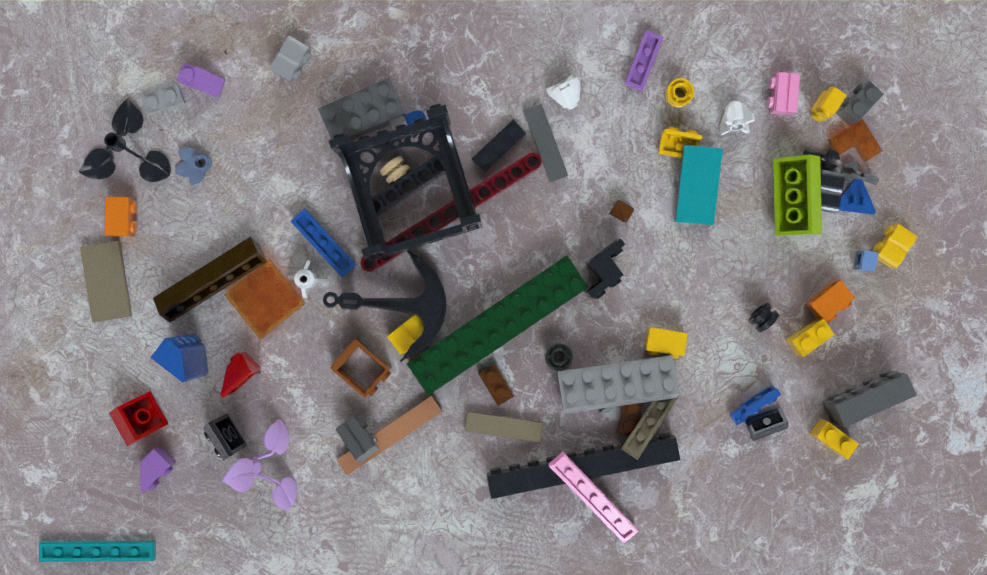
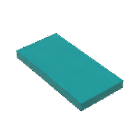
M683 145L675 222L714 225L723 148Z

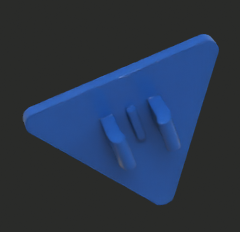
M854 179L841 196L838 211L871 215L876 213L862 180Z

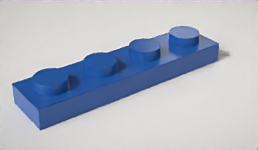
M305 208L291 220V223L342 278L357 266Z

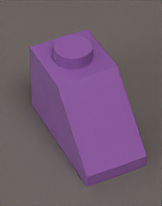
M182 63L177 81L184 86L220 98L226 81L219 76L186 63Z

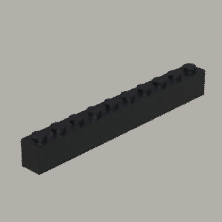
M662 433L658 435V438L651 439L638 460L621 449L626 441L621 442L620 446L614 447L613 444L602 446L603 449L595 450V448L583 450L584 453L576 454V452L566 453L589 479L681 460L676 437L670 435V433ZM557 456L547 457L546 461L542 462L531 460L527 462V465L522 466L520 464H512L508 466V469L501 470V467L490 469V472L487 473V481L491 499L566 484L549 467V463Z

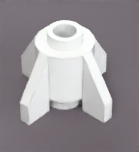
M570 75L564 81L546 88L548 95L559 103L562 108L570 110L578 105L577 102L580 100V82L577 77L573 78Z
M739 101L729 102L724 108L725 112L719 126L720 134L724 135L730 132V130H741L746 134L749 133L748 123L755 121L754 113Z
M307 260L304 269L299 270L295 276L288 275V279L294 280L295 284L301 288L303 298H308L309 289L314 287L317 282L327 283V279L317 278L316 274L311 270L312 260ZM303 277H307L306 282L303 281Z

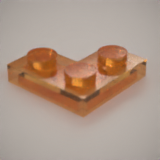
M863 119L828 139L838 155L855 147L863 162L882 152L881 147Z

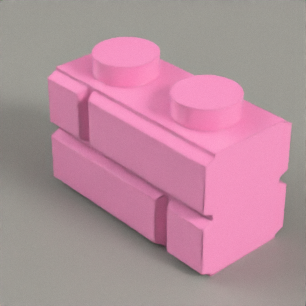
M777 72L770 78L769 89H772V92L767 101V108H770V114L791 116L797 113L800 74Z

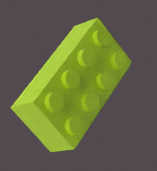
M802 155L773 159L775 236L822 234L820 156Z

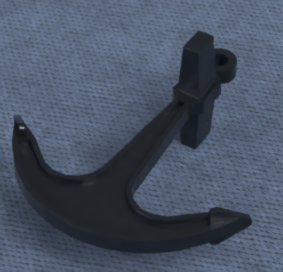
M410 250L407 253L426 284L424 293L419 297L362 298L358 293L344 292L339 297L334 292H327L323 296V304L327 308H334L338 304L343 310H358L361 307L416 315L422 321L423 332L410 346L404 357L400 360L401 362L419 353L435 339L446 315V295L441 280L424 260L413 254ZM333 297L334 302L328 303L327 299Z

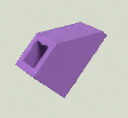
M161 446L153 449L140 462V490L143 493L149 489L151 491L160 484L158 480L162 476L166 477L173 470L172 466L176 463Z

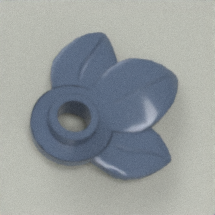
M190 147L178 150L179 156L184 161L178 165L175 173L182 177H189L190 185L200 183L204 179L205 172L212 166L211 158L207 154L198 153L194 148ZM205 160V165L201 167L200 161Z

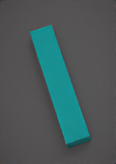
M156 540L39 542V562L156 560Z

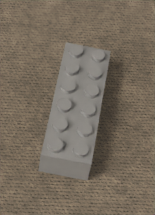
M673 355L557 372L563 414L677 398L680 394Z

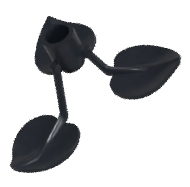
M126 99L119 106L112 119V128L116 133H108L104 138L107 150L102 148L92 150L87 155L79 173L97 180L110 177L116 169V165L112 161L114 159L112 150L116 152L125 150L142 160L143 163L139 167V173L148 182H159L168 178L171 173V165L168 158L159 151H150L145 159L126 147V141L122 137L127 136V133L134 134L138 132L144 122L141 111L129 99Z

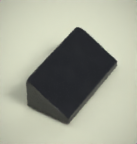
M781 407L746 419L745 421L752 441L783 431L789 426Z

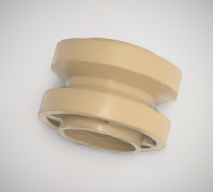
M402 156L391 159L380 170L382 176H388L386 179L388 184L395 183L407 175L411 169L408 164L403 165L404 159Z

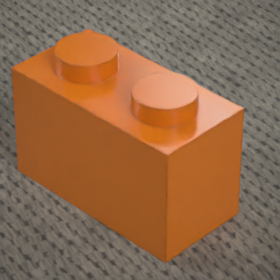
M105 197V236L135 237L137 232L135 214L138 211V205L134 198Z
M834 280L805 305L816 318L831 322L837 317L836 313L852 305L851 301L855 299V296L842 280Z

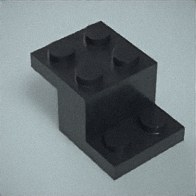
M621 238L615 240L586 262L599 280L584 292L588 298L599 299L606 293V288H613L622 281L620 278L624 275L611 259L624 251L622 247L626 244Z

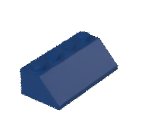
M194 334L165 338L150 357L182 383L208 374L205 345Z

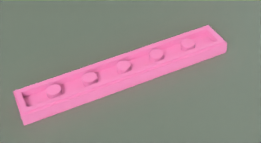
M564 452L549 463V467L623 543L639 532L637 527Z

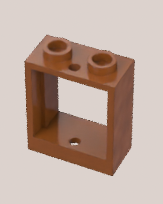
M358 338L351 342L330 367L331 370L364 398L368 395L372 397L378 390L376 385L381 380L385 382L391 375L389 370L392 368ZM358 348L363 350L383 368L382 372L367 389L342 369V366Z

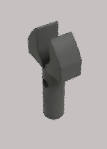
M851 162L843 166L846 169H850L853 173L841 172L845 174V181L851 183L854 179H860L876 185L879 181L877 177L860 172L858 163Z

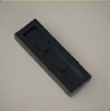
M513 119L471 159L485 173L526 135V132Z

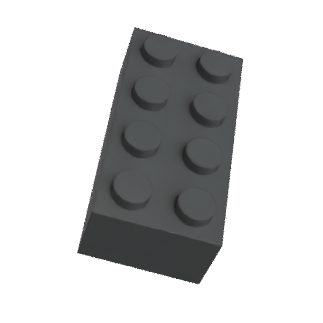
M389 78L318 108L331 139L337 134L344 133L349 135L352 140H355L390 125L391 120L405 115Z
M889 369L882 371L880 376L876 378L864 379L862 381L863 384L858 386L851 385L845 388V391L840 394L833 393L822 402L831 422L847 427L915 397L917 394L908 374Z

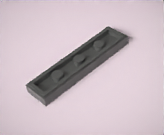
M542 104L524 110V115L550 183L567 177L568 173Z

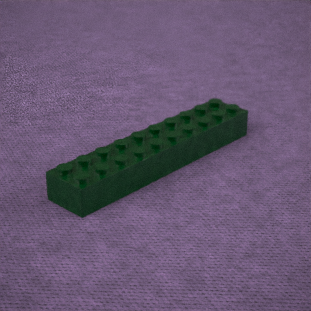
M566 255L409 361L407 366L429 396L589 287Z

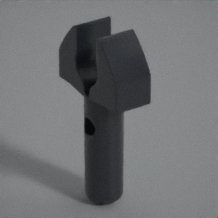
M809 149L803 151V155L820 156V161L823 164L822 169L824 170L838 167L827 160L829 158L837 161L840 160V156L836 151L828 150L827 154H821Z

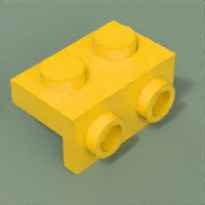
M667 127V129L661 132L658 154L682 158L683 145L699 146L702 135H698V132L693 130L681 132L679 128Z

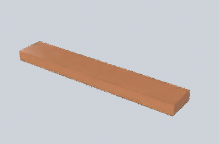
M431 395L376 432L374 435L378 439L376 444L379 449L363 462L356 461L350 451L336 460L346 475H349L442 412V409Z

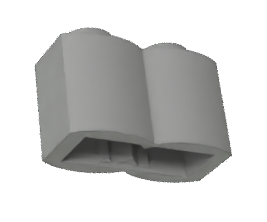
M288 36L274 59L270 70L291 83L294 80L297 81L302 74V66L311 59V49Z

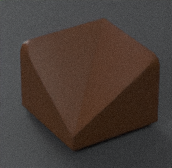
M617 200L609 214L626 223L630 219L634 208Z

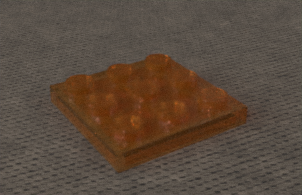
M268 259L265 264L258 267L224 294L260 340L306 304L271 259Z

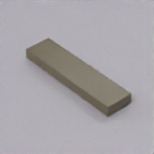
M678 397L652 401L621 449L638 460Z
M468 411L465 431L540 442L543 422Z

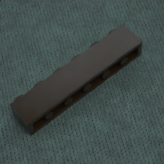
M249 237L153 297L158 314L171 323L265 264L267 260L260 245L252 237Z

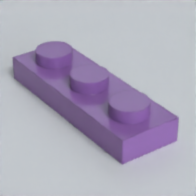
M645 31L625 81V86L640 92L643 91L664 38L663 36Z

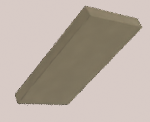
M120 241L80 247L92 322L131 317L132 311Z

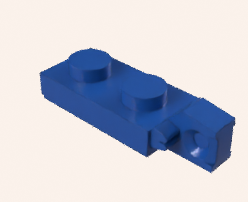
M770 385L740 404V407L729 415L733 422L739 425L745 422L746 417L760 412L761 408L766 404L774 403L781 393L777 388Z

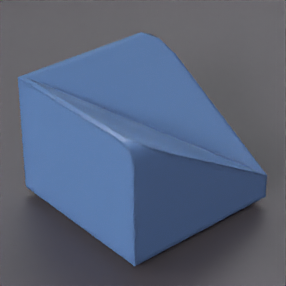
M866 250L857 251L854 270L875 272L878 253Z

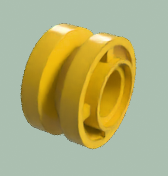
M684 78L673 80L665 90L667 103L675 108L686 106L694 96L692 83ZM675 89L682 90L684 96H676Z

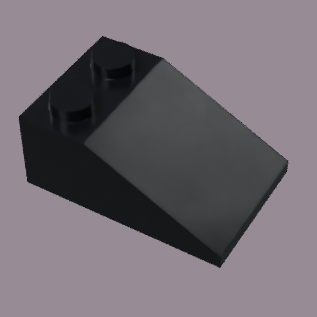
M228 413L210 421L203 427L206 439L212 442L216 455L222 458L223 461L247 446Z

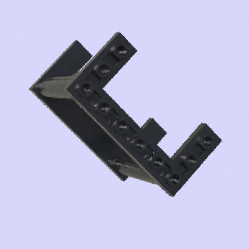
M446 104L430 106V109L426 110L428 120L421 118L415 120L412 125L401 124L396 126L395 130L389 132L388 130L379 131L376 136H362L358 138L359 141L354 142L349 135L341 133L328 140L330 148L341 158L368 244V248L361 249L364 258L370 261L379 260L483 228L480 215L476 213L450 129L451 122ZM426 133H432L433 141L429 145H424L422 143L423 136ZM419 135L417 142H411V137L414 139ZM398 141V146H394L393 143ZM437 142H439V145H437V147L440 149V151L433 150V147L437 144ZM378 147H381V148H382V152H380V153H378V154H376V153L374 152V150H372V149L378 150V149H379ZM416 147L428 151L439 160L446 172L461 224L386 246L370 191L372 172L380 159L395 149ZM368 152L373 155L374 160L371 163H366L362 161L361 154ZM360 165L368 168V172L363 174L364 169H361Z

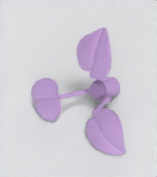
M277 419L265 432L264 445L270 452L253 457L252 460L248 458L238 460L227 471L222 481L238 492L249 490L253 484L254 477H260L277 485L272 492L274 503L283 510H290L294 505L297 495L296 482L290 477H285L279 482L260 474L261 464L258 462L260 459L273 455L274 452L281 455L286 451L289 444V432L284 422Z

